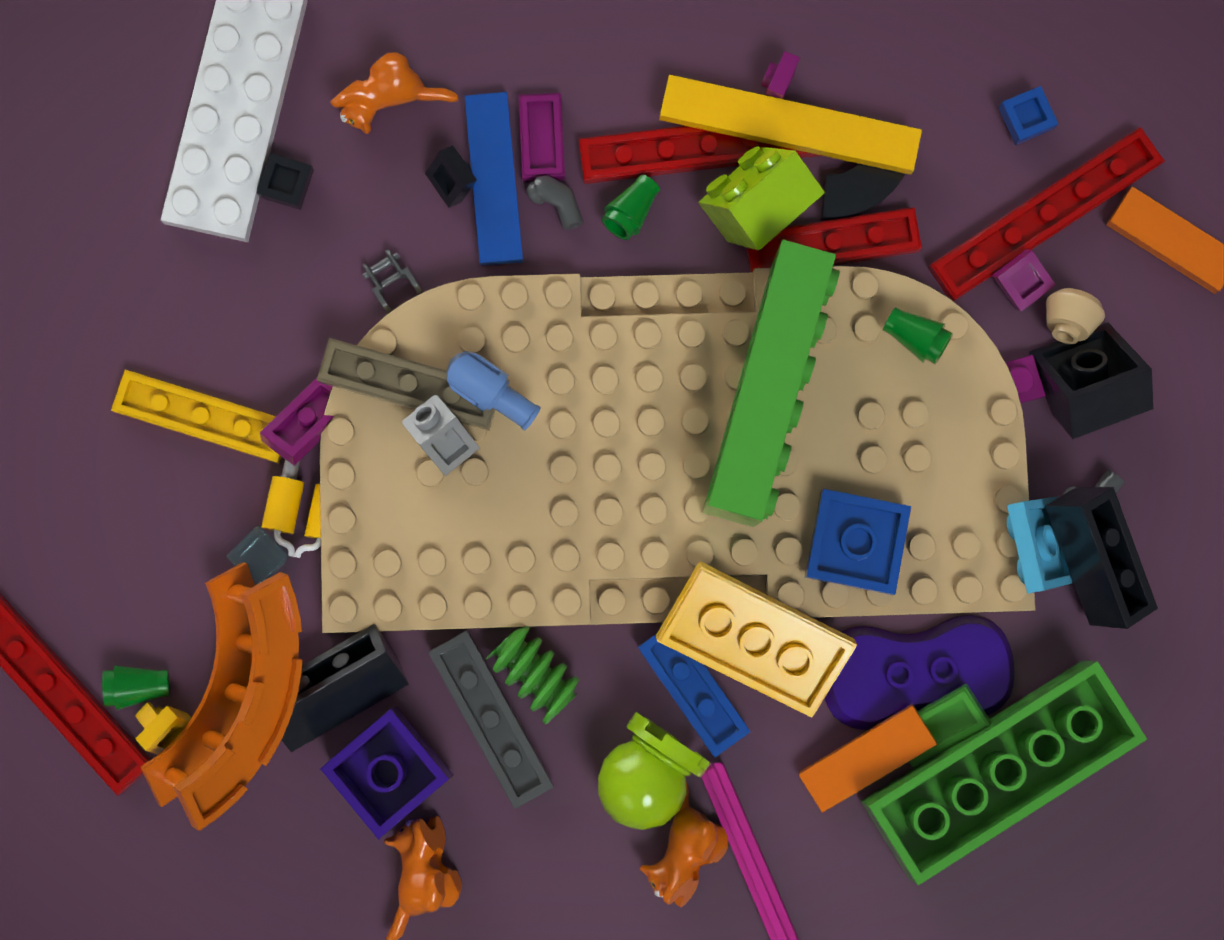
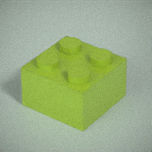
M757 146L747 151L738 160L740 166L729 176L725 174L711 182L706 188L708 194L698 203L727 242L760 250L825 192L795 150L760 148Z

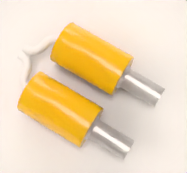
M285 459L282 476H272L261 528L274 531L276 542L288 549V556L300 558L304 551H314L321 546L320 484H315L304 534L305 537L317 540L314 544L300 546L295 552L294 546L289 541L282 539L280 534H294L305 483L297 480L300 461L294 466Z

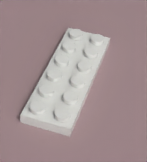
M216 0L161 216V221L165 225L249 242L259 201L257 190L271 152L308 0Z

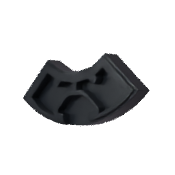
M859 164L844 173L826 175L824 179L825 193L823 194L821 220L830 221L855 217L872 210L873 207L884 201L896 189L905 174Z

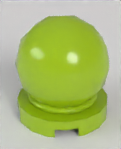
M635 712L626 726L634 733L632 735L633 740L617 745L604 759L598 776V795L605 812L616 823L632 829L645 830L666 824L680 811L687 794L686 776H690L693 773L701 778L711 762L696 751L694 752L680 743L679 739L646 717Z

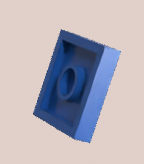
M822 489L804 578L895 595L911 506Z

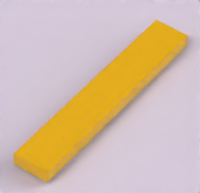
M670 74L659 118L661 121L909 175L914 171L922 129Z

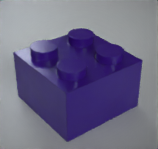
M398 707L387 711L320 768L378 840L454 775Z

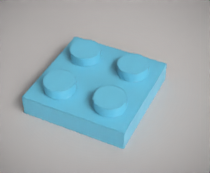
M1058 496L1007 505L1009 512L1007 516V529L1010 537L1016 543L1019 556L1017 560V573L1021 582L1026 586L1027 594L1073 583L1045 508L1047 504L1056 500Z

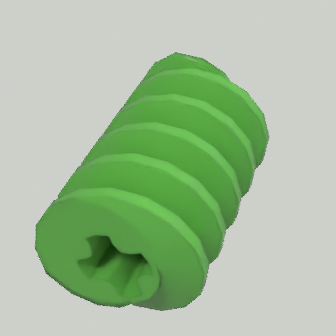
M519 627L485 660L493 656L498 657L492 669L495 673L510 669L505 680L508 686L520 681L522 682V686L517 694L520 699L532 694L535 695L530 709L532 712L546 707L547 711L542 720L546 725L578 694L574 691L580 679L577 676H573L563 681L562 677L567 668L565 663L551 668L549 665L555 653L549 650L538 655L537 651L542 640L538 637L526 642L524 639L530 627Z

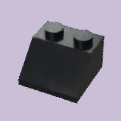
M1109 322L1098 326L1086 340L1078 341L1075 344L1057 341L1029 352V356L1033 355L1046 395L1045 398L1052 415L1072 439L1154 409L1152 368Z

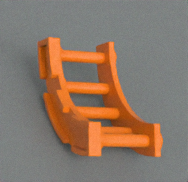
M242 562L205 582L211 598L216 624V652L209 684L201 703L182 732L162 752L140 767L158 805L163 807L178 797L191 826L198 831L219 818L248 790L245 786L254 777L261 765L267 766L284 736L299 691L302 659L299 658L298 632H302L296 596L289 576L286 573L279 572L255 585L246 562Z

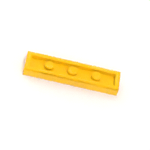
M125 369L111 411L280 464L282 456L264 444L260 437V432L276 416Z

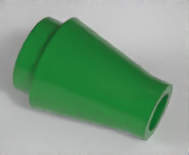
M639 175L633 184L605 206V215L602 217V223L605 228L623 240H629L632 235H638L655 197L660 192L658 184L646 175Z
M897 307L893 309L883 327L884 332L894 337L922 363L928 360L936 364L953 335L952 332L945 329V323L904 312Z
M117 665L114 666V670L103 671L102 693L105 707L116 706V710L160 697H170L169 671Z

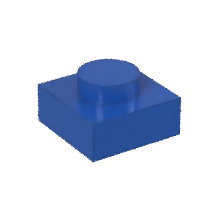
M1041 86L1005 100L998 107L1015 145L1054 130L1059 124Z

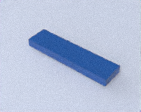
M507 92L466 95L465 107L471 171L477 179L473 185L480 265L522 263L523 252Z

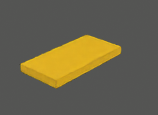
M701 561L697 564L656 634L657 642L811 718L857 647L855 639Z

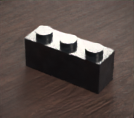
M1076 487L1045 506L1089 625L1128 629L1158 609L1114 487Z
M375 624L302 665L295 706L281 740L291 752L409 685L397 655L381 632L378 631Z

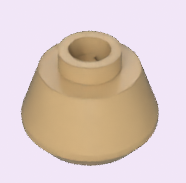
M1073 288L1060 289L1049 295L1046 300L1047 327L1056 340L1066 344H1075L1078 341L1086 340L1105 319V312L1101 302L1093 295L1082 290Z

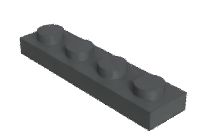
M466 630L429 651L428 654L513 808L517 809L554 787L553 782L469 631Z

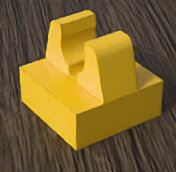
M147 702L135 715L144 727V730L135 739L145 751L158 755L182 732L191 717L188 713L170 706H166L164 709L158 706L155 709L150 702Z

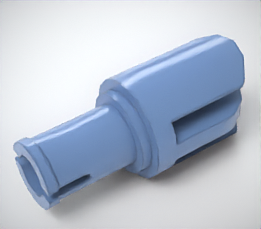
M464 351L456 354L450 360L447 367V382L450 388L482 412L486 409L491 410L494 408L525 431L532 424L541 409L540 406L533 404L508 386L510 381L507 378L509 375L481 355Z

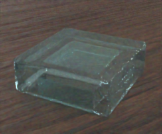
M257 525L226 557L235 566L246 562L253 581L257 585L270 578L291 556H288V553L261 526Z

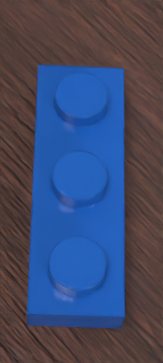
M656 634L637 647L714 758L751 732L704 664L657 642Z

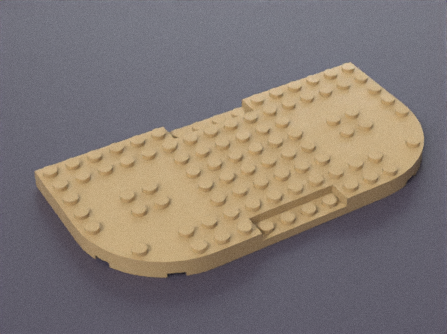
M833 266V269L840 270L833 296H829L827 305H822L820 311L828 314L822 338L817 340L815 348H810L809 356L816 357L814 369L809 383H805L803 391H798L796 398L797 400L804 401L803 409L797 427H793L791 434H786L784 442L785 444L792 445L785 471H781L779 477L775 476L772 488L779 489L775 510L772 516H768L767 520L763 519L755 527H750L702 513L771 268L754 269L751 273L580 277V274L489 276L469 278L441 285L419 294L391 311L369 330L357 346L447 371L450 360L456 354L464 351L477 353L509 375L507 380L510 381L508 386L533 404L540 406L541 409L532 424L525 431L497 410H495L489 431L461 423L480 449L445 476L402 424V421L414 412V409L332 387L324 415L334 417L321 433L322 633L361 632L373 624L376 625L378 631L382 632L663 623L699 561L812 618L1035 611V593L1027 594L1026 586L1018 576V551L1015 540L1010 537L1007 529V516L1009 515L1007 505L1029 501L1025 427L1017 388L1008 366L986 332L966 311L948 297L930 286L890 271L868 267ZM895 307L904 312L945 323V329L953 333L949 344L936 364L928 360L922 363L894 337L883 331V327ZM822 489L911 506L895 595L804 578Z

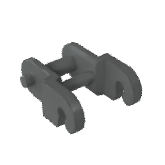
M387 249L385 252L388 257L370 268L366 263L363 264L366 272L362 275L365 280L369 277L376 285L372 291L386 313L389 314L392 310L382 296L384 293L383 288L402 278L403 280H409L418 295L423 293L408 267L403 270L400 268L396 261L400 258L398 253L396 252L392 255L389 249ZM393 264L397 273L379 283L375 275Z

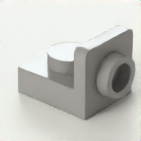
M437 395L432 396L424 404L417 407L414 412L402 421L404 427L445 476L480 449L463 425Z

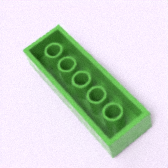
M782 240L772 261L702 513L750 527H755L763 519L767 520L768 516L773 515L779 495V489L772 488L775 476L779 477L781 471H785L792 445L784 443L786 434H791L793 427H797L804 401L797 400L796 398L798 391H803L805 383H809L816 357L809 356L810 348H815L817 340H821L827 322L828 314L820 311L822 305H827L829 296H833L840 270L833 269L836 254Z
M1080 661L990 718V726L918 766L911 768L860 801L908 879L916 885L922 884L1147 740L1098 661Z

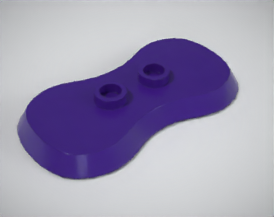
M974 615L957 616L929 630L912 634H899L866 626L850 628L842 633L855 639L857 647L825 696V701L832 715L841 723L851 728L869 730L912 703L916 710L919 711L967 683L985 713L990 715L1005 705L1013 689L1014 662L1011 647L999 626L986 618Z

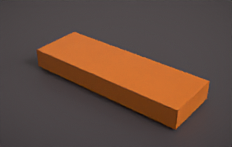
M1132 186L1120 201L1106 226L1213 294L1219 292L1224 285V244Z
M912 703L799 771L798 775L823 813L936 746L937 741Z

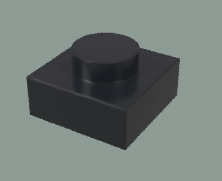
M453 145L440 150L425 173L448 208L461 203L477 181L469 164L462 159Z
M270 153L257 194L262 199L301 210L314 169L309 164Z

